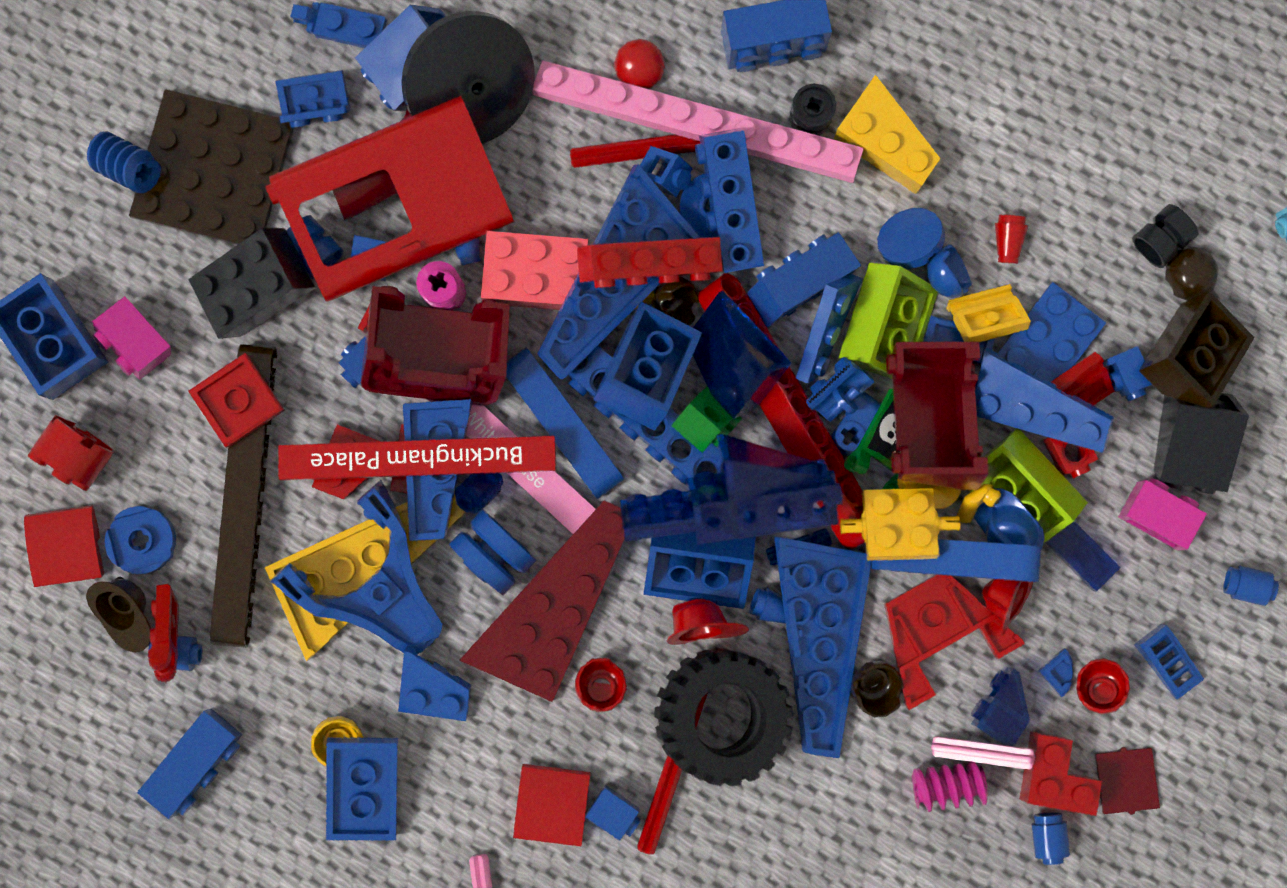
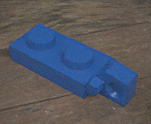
M313 2L312 8L293 4L290 16L293 22L307 25V33L314 34L317 38L365 48L385 29L387 22L384 16L322 2L321 4Z

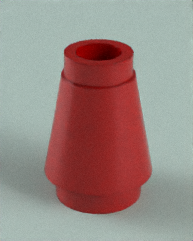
M999 215L998 223H995L999 263L1018 264L1029 226L1025 225V216Z

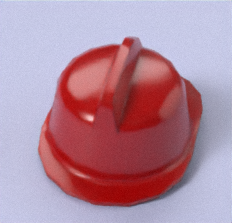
M992 579L984 586L982 594L986 601V607L1003 620L1001 635L1004 636L1011 621L1020 613L1031 592L1033 582Z
M695 599L676 604L673 607L674 633L666 641L671 645H680L700 639L732 638L747 633L749 628L747 625L740 623H728L720 607L712 601Z

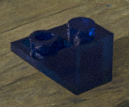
M1007 667L1005 672L999 670L993 677L989 685L993 690L986 701L980 699L973 708L971 716L974 717L971 725L1001 745L1014 746L1030 722L1020 672L1014 668Z

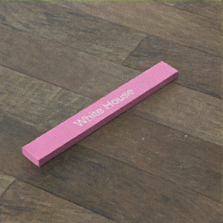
M427 399L429 402H437V401H438V400H429V399ZM471 406L466 436L469 439L517 437L485 406ZM555 471L507 473L572 534L596 510Z

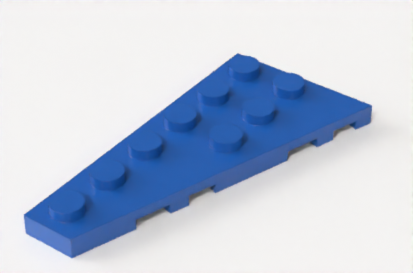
M636 164L633 165L593 245L695 239L700 237L641 166ZM578 273L537 353L538 356L559 379H565L659 285L658 277L647 278L648 284L627 286L626 280H615L614 287L594 288V282L580 283Z
M774 537L802 751L812 755L840 758L872 560L867 561L866 553Z

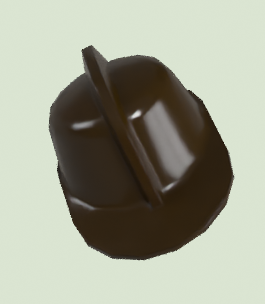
M121 576L111 582L100 581L92 584L87 590V603L109 636L118 646L126 651L136 653L145 650L151 641V628L144 615L146 597L141 588Z

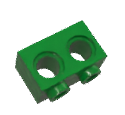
M715 378L688 404L671 426L703 453L711 443L718 447L726 436L734 430L743 419L738 414L745 407L746 403Z

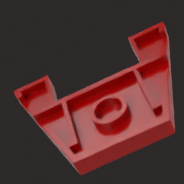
M934 575L884 604L897 669L904 684L902 689L904 703L908 710L936 695L919 666V662L973 631L980 630L996 659H1000L1025 644L1023 639L1009 628L1004 636L1001 635L1003 621L991 613L952 576Z

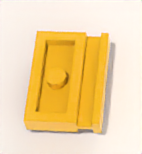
M1010 284L948 301L946 309L952 313L953 322L964 342H982L1028 330L1031 320L1018 297L1012 294Z

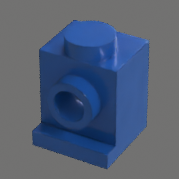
M651 146L640 164L641 168L657 187L668 195L677 197L680 190L686 189L691 182V171L693 168L677 154ZM659 161L662 166L658 173L654 175L652 172Z
M1138 346L1110 357L1103 362L1104 367H1108L1111 372L1108 374L1114 391H1119L1121 397L1125 396L1128 402L1146 395L1145 387L1152 385L1139 371L1145 360Z

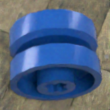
M482 509L470 522L472 529L483 540L479 543L469 533L460 532L449 545L463 559L462 562L484 583L487 582L504 596L516 583L514 576L504 564L507 562L516 571L526 573L537 560L506 529Z

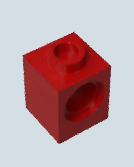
M1049 437L1043 439L1057 470L1062 475L1070 473L1072 478L1078 477L1091 470L1090 463L1099 460L1094 450L1074 445L1078 450V458L1075 462L1070 461L1065 456V447L1070 443Z

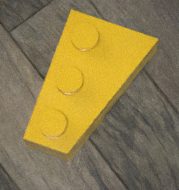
M876 75L840 124L833 138L836 141L862 147L861 158L914 194H917L941 159Z

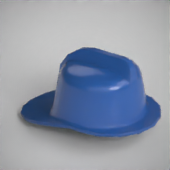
M994 488L1001 493L998 503L994 507H988L983 502L978 507L974 519L985 533L987 542L1040 546L1042 549L1045 537L1039 522L1013 493L1002 488Z

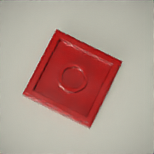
M244 353L188 390L225 448L231 447L285 411L247 353Z

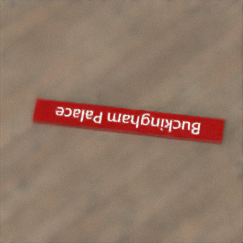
M555 436L278 445V474L281 481L556 471Z

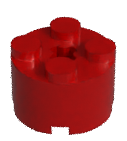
M56 414L27 456L41 466L45 467L48 464L54 469L51 474L63 483L69 485L72 482L77 487L87 491L102 472L114 451H112L113 449L89 431H83L75 427L76 423Z

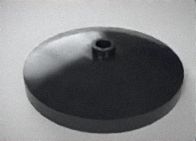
M463 11L448 15L436 21L422 32L406 57L402 72V93L405 105L410 115L414 116L461 96L481 143H486L506 132L515 124L526 109L534 87L535 68L533 57L520 33L509 23L493 14L481 11Z

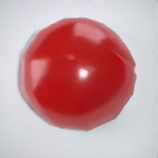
M635 39L626 42L617 51L613 66L620 82L651 89L661 80L664 74L665 60L660 49L649 40Z
M609 658L591 659L580 668L575 678V692L578 699L583 705L595 712H606L614 709L623 701L627 690L624 671ZM598 679L607 680L610 684L598 683L595 681Z
M1105 658L1091 660L1079 671L1077 695L1088 710L1101 715L1114 713L1126 703L1130 691L1129 677L1117 662Z

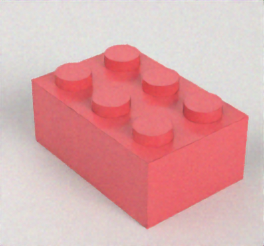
M487 231L481 288L482 301L494 299L514 307L560 310L579 273L577 248L588 246L589 240Z

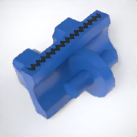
M846 357L841 358L834 365L836 374L828 381L825 379L818 380L810 387L812 396L806 400L809 408L818 411L830 422L843 410L849 414L855 413L858 407L854 400L875 382L870 374Z

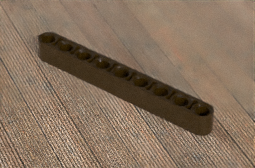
M240 344L237 358L247 353L274 392L276 368H273L274 358H277V348L273 346ZM271 420L228 448L210 628V641L212 645L247 648L250 643V637H247L248 627L252 626L254 603H250L251 593H255L257 569H254V559H258L260 535H257L258 525H261L263 502L260 501L261 492L265 490L267 468H263L264 458H268L270 435L267 434V425H271Z

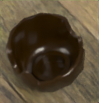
M1197 247L1179 249L1178 254L1166 265L1165 279L1172 287L1174 295L1179 299L1188 301L1207 291L1212 292L1216 285L1218 266L1213 256L1205 250Z
M679 277V282L662 283L654 294L652 307L690 326L695 320L692 306L694 303H699L694 283L683 277Z
M884 661L867 662L854 674L851 682V693L858 707L864 713L874 718L887 717L901 705L899 696L901 689L904 688V684L894 666Z

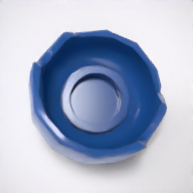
M953 245L945 246L937 256L934 253L930 257V262L927 265V277L931 286L941 296L954 299L969 291L968 288L972 285L970 276L962 258Z

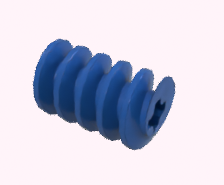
M108 131L100 132L90 141L87 149V160L93 171L136 193H145L157 184L161 174V166L159 162L154 160L151 152L135 144L133 145V143Z

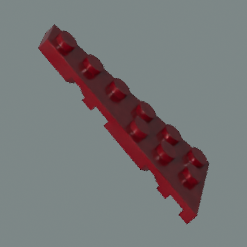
M604 500L459 661L553 702L636 514Z

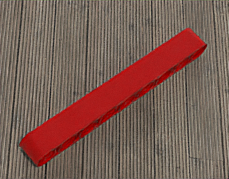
M724 273L699 292V302L836 537L844 547L854 549L865 543L862 533L841 534L840 519H861L863 513V490L853 473L844 467L845 460L816 410L808 407L806 393L796 379L743 286L734 275Z

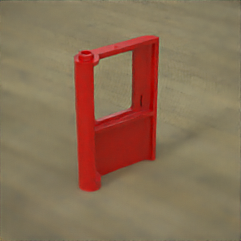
M461 96L269 177L271 184L265 186L273 205L280 203L326 302L486 235L487 231H495L514 223L507 202ZM386 170L392 179L411 222V230L406 234L336 264L325 265L299 212L300 204L376 171Z

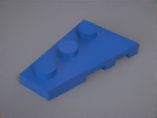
M850 274L825 285L796 379L808 384L826 373L830 363L829 356L863 278Z

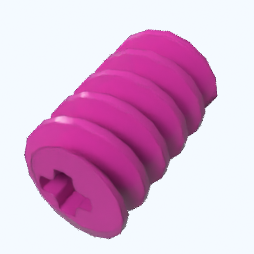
M442 261L430 262L423 266L418 273L416 280L417 290L429 307L454 310L460 308L464 303L466 297L465 284L456 269L450 264Z
M968 762L965 771L960 763H956L953 766L952 773L947 765H941L939 775L934 767H928L925 777L919 768H915L912 772L917 809H919L920 803H924L927 811L932 812L933 801H937L940 808L945 810L947 799H951L957 809L963 797L969 807H973L975 796H979L982 804L987 805V781L982 765H980L979 769L975 762Z

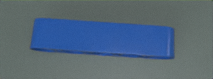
M525 347L507 361L506 377L548 434L555 436L556 445L589 487L596 499H599L622 482L624 478L528 348Z
M938 539L939 556L937 559L872 560L871 569L1039 582L1041 547Z

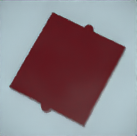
M1121 747L1120 751L1095 754L1098 780L1102 781L1100 796L1103 814L1128 812L1133 815L1135 811L1160 808L1152 748L1127 750L1125 747Z

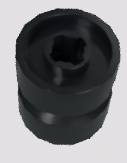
M815 83L800 88L795 94L790 108L789 120L792 128L818 136L825 133L831 125L837 105L831 90L824 85Z
M1168 204L1153 218V224L1147 223L1132 237V242L1135 248L1152 265L1163 268L1178 254L1177 248L1184 249L1199 235V231L1193 220L1183 210L1173 204Z

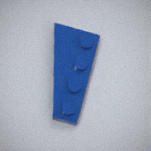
M472 400L404 403L405 441L465 439ZM458 475L406 476L409 541L446 539Z

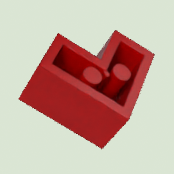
M1030 731L1028 748L1034 750L1035 762L1032 769H1024L1020 800L1027 804L1097 816L1102 781L1093 777L1068 773L1073 740Z

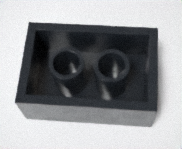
M261 228L188 279L218 339L245 335L316 288L285 228Z

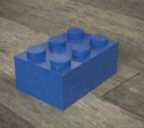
M780 0L723 11L721 35L728 70L736 68L737 72H748L755 69L756 64L769 62L770 66L784 65L789 62V58L802 56V60L819 58L822 55L821 52H826L832 34L826 0Z
M40 273L0 300V338L39 396L54 400L109 363L53 279Z
M641 301L626 326L593 400L655 431L671 407L702 332Z

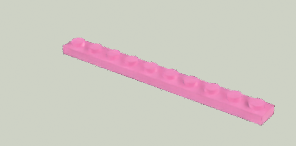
M543 60L534 81L533 96L700 141L699 135L739 128L745 132L748 155L854 183L863 152L862 147Z

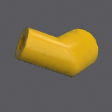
M983 484L978 490L967 494L957 512L962 523L972 522L978 507L983 502L988 507H994L1001 498L1000 491L994 489V485Z

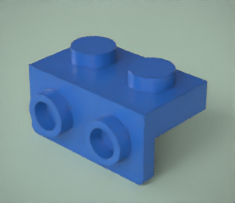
M343 70L275 81L282 112L280 121L281 123L290 122L291 128L310 125L311 118L323 117L324 122L343 120V114L350 111Z

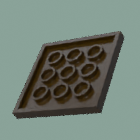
M165 89L147 150L151 152L154 160L159 162L161 174L157 184L151 190L145 193L135 192L129 217L236 245L240 244L261 228L267 227L273 203L265 186L271 184L270 176L283 170L294 127H290V122L281 123L279 117Z

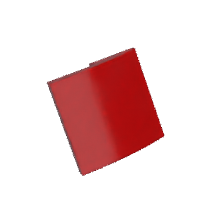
M93 505L24 516L26 548L34 587L102 578L104 568L97 542L100 534Z
M522 764L513 838L581 847L591 772Z

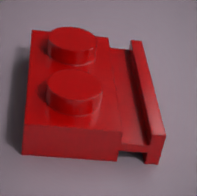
M1096 352L1051 381V383L1057 385V389L1070 396L1075 395L1093 406L1114 392L1107 368L1103 365L1104 359Z

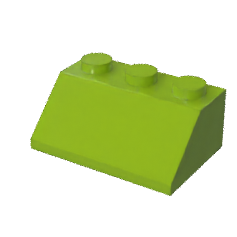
M869 262L851 321L842 343L839 358L846 357L863 370L892 379V375H887L886 372L887 354H893L896 342L923 341L938 292L931 284L901 266Z
M1018 428L984 456L988 460V476L982 485L991 484L994 485V488H1002L1013 493L1043 528L1044 543L1071 524L1088 504L1083 496Z

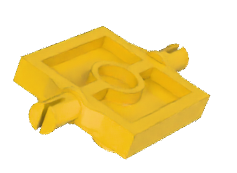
M933 488L864 490L862 493L863 513L861 519H840L841 534L862 533L866 543L867 561L937 559L939 556V531L960 530L959 516H938L934 504Z

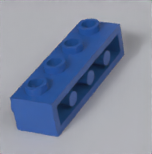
M738 128L699 135L700 144H695V152L698 165L703 164L705 178L700 179L703 198H709L711 210L706 212V223L708 231L714 232L715 237H720L722 270L724 273L764 266L745 132Z

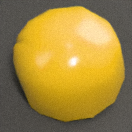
M343 716L326 718L317 725L311 737V750L314 757L322 765L326 766L327 738L344 737V735L346 738H363L361 729L353 720Z

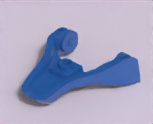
M380 480L357 501L364 509L363 513L367 519L374 520L383 529L385 527L390 529L389 554L381 568L357 590L343 596L313 594L315 590L307 580L306 573L298 570L289 562L269 582L278 587L285 595L306 611L317 617L349 622L381 637L403 653L406 646H410L417 650L416 654H419L439 637L443 624L424 597L411 566L407 537L400 515L382 480Z

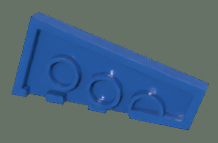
M987 348L984 351L975 390L977 417L1102 453L1106 450L1114 419L1110 414L1077 396H1070L1057 389V385L1046 379L1041 380L1026 372L1024 367L1002 359L993 350Z

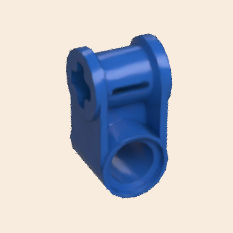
M865 391L855 399L858 410L853 414L845 412L844 418L832 433L831 438L842 456H849L859 446L881 405L879 401ZM850 432L854 435L851 439L852 442L845 445L842 442L844 440L843 435Z

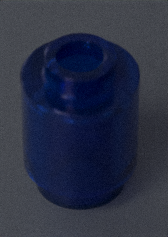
M500 473L470 474L455 489L457 505L465 512L478 514L501 492V486L504 483L502 475Z

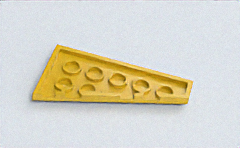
M456 488L447 531L467 513ZM408 502L397 506L396 509L406 533L410 561L413 564L437 540L409 541ZM366 520L266 566L265 570L271 580L290 562L298 570L306 573L307 580L315 590L313 594L343 596L357 590L381 568L389 554L390 529L388 527L383 529L374 520ZM273 585L306 661H309L349 623L331 618L317 617L306 611L285 595L278 587Z

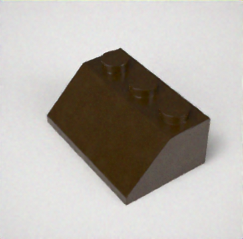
M1207 291L1179 306L1139 371L1161 394L1211 408L1216 404L1255 337L1210 291Z

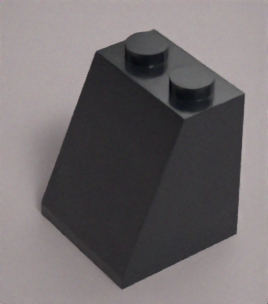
M1222 393L1214 407L1211 408L1164 395L1154 463V472L1159 481L1171 488H1181L1182 485L1195 487L1196 490L1207 494H1215L1216 491L1228 493L1249 418L1248 413L1233 394Z

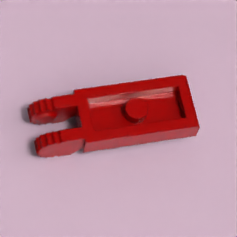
M162 584L156 585V599L151 601V612L155 620V628L150 629L152 647L148 650V661L150 667L155 670L154 675L156 679L166 683L174 679L173 677L177 673L179 605L171 585Z

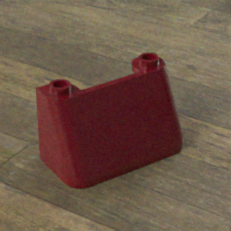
M388 285L381 287L372 286L361 387L373 393L429 400L453 401L471 399L472 405L483 406L495 403L498 400L506 378L510 304L500 303L494 299H486L476 304L472 313L407 305L405 304V295L396 287Z
M896 342L893 354H887L886 372L887 375H892L896 435V452L892 453L891 468L892 473H898L899 480L959 490H978L988 476L987 457H981L983 446H979L975 396L978 374H975V365L972 363L973 360L980 359L979 342Z

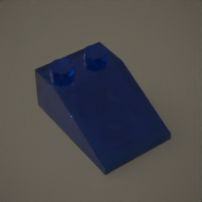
M720 291L693 327L702 332L693 353L696 364L711 395L733 419L756 409L792 364L724 291Z

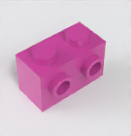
M125 296L92 321L95 331L92 336L105 351L111 348L118 356L115 360L116 363L128 376L133 373L141 380L171 355V346Z
M1150 478L1149 481L1137 482L1118 518L1177 551L1188 550L1207 513L1198 509L1200 504L1184 495H1180L1178 498L1167 492L1169 487L1156 479Z

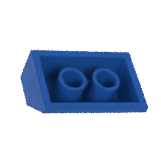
M654 518L643 595L684 601L705 599L719 606L744 609L754 562L756 532Z

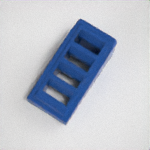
M1160 624L1134 644L1176 700L1204 680L1167 624ZM1165 640L1167 645L1154 653L1152 648ZM1172 650L1175 655L1162 664L1159 659ZM1181 661L1183 666L1169 675L1167 670ZM1188 671L1191 677L1177 687L1174 681Z

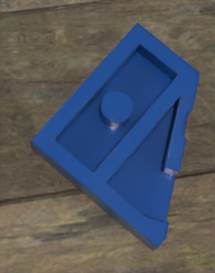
M406 646L403 658L398 712L466 721L471 684L459 676L451 675L446 668L437 662L431 664L417 655L415 648Z

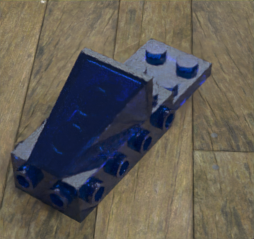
M726 434L716 435L721 473L701 472L694 477L687 478L688 491L670 489L664 491L661 495L646 496L644 494H635L625 500H620L625 542L695 532L698 544L838 525L837 505L843 504L840 483H836L834 470H828L824 459L808 460ZM822 501V507H813L815 502ZM781 506L784 508V513L778 512ZM749 511V518H744L742 516L743 513Z

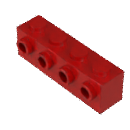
M720 237L595 244L577 248L580 283L594 282V288L614 287L615 280H626L627 286L648 284L647 278L657 277L659 284L679 282V276L690 275V281L711 280L710 273L723 271Z

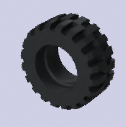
M729 649L703 650L697 652V657H687L679 662L681 668L677 671L671 670L666 676L669 680L666 688L660 687L657 697L661 698L660 706H655L654 717L659 720V725L655 729L657 737L664 743L662 748L665 753L674 760L678 767L700 781L703 780L716 786H721L722 783L730 787L739 786L744 779L752 782L760 778L758 772L762 769L769 772L776 765L772 760L776 753L783 756L787 748L782 745L784 737H791L793 727L787 724V717L794 716L793 706L786 703V699L789 698L790 694L787 687L778 682L781 677L773 669L766 667V663L760 659ZM721 684H732L741 688L749 699L751 706L750 723L745 734L735 744L723 749L711 748L704 744L697 735L695 728L696 710L703 696L712 688Z

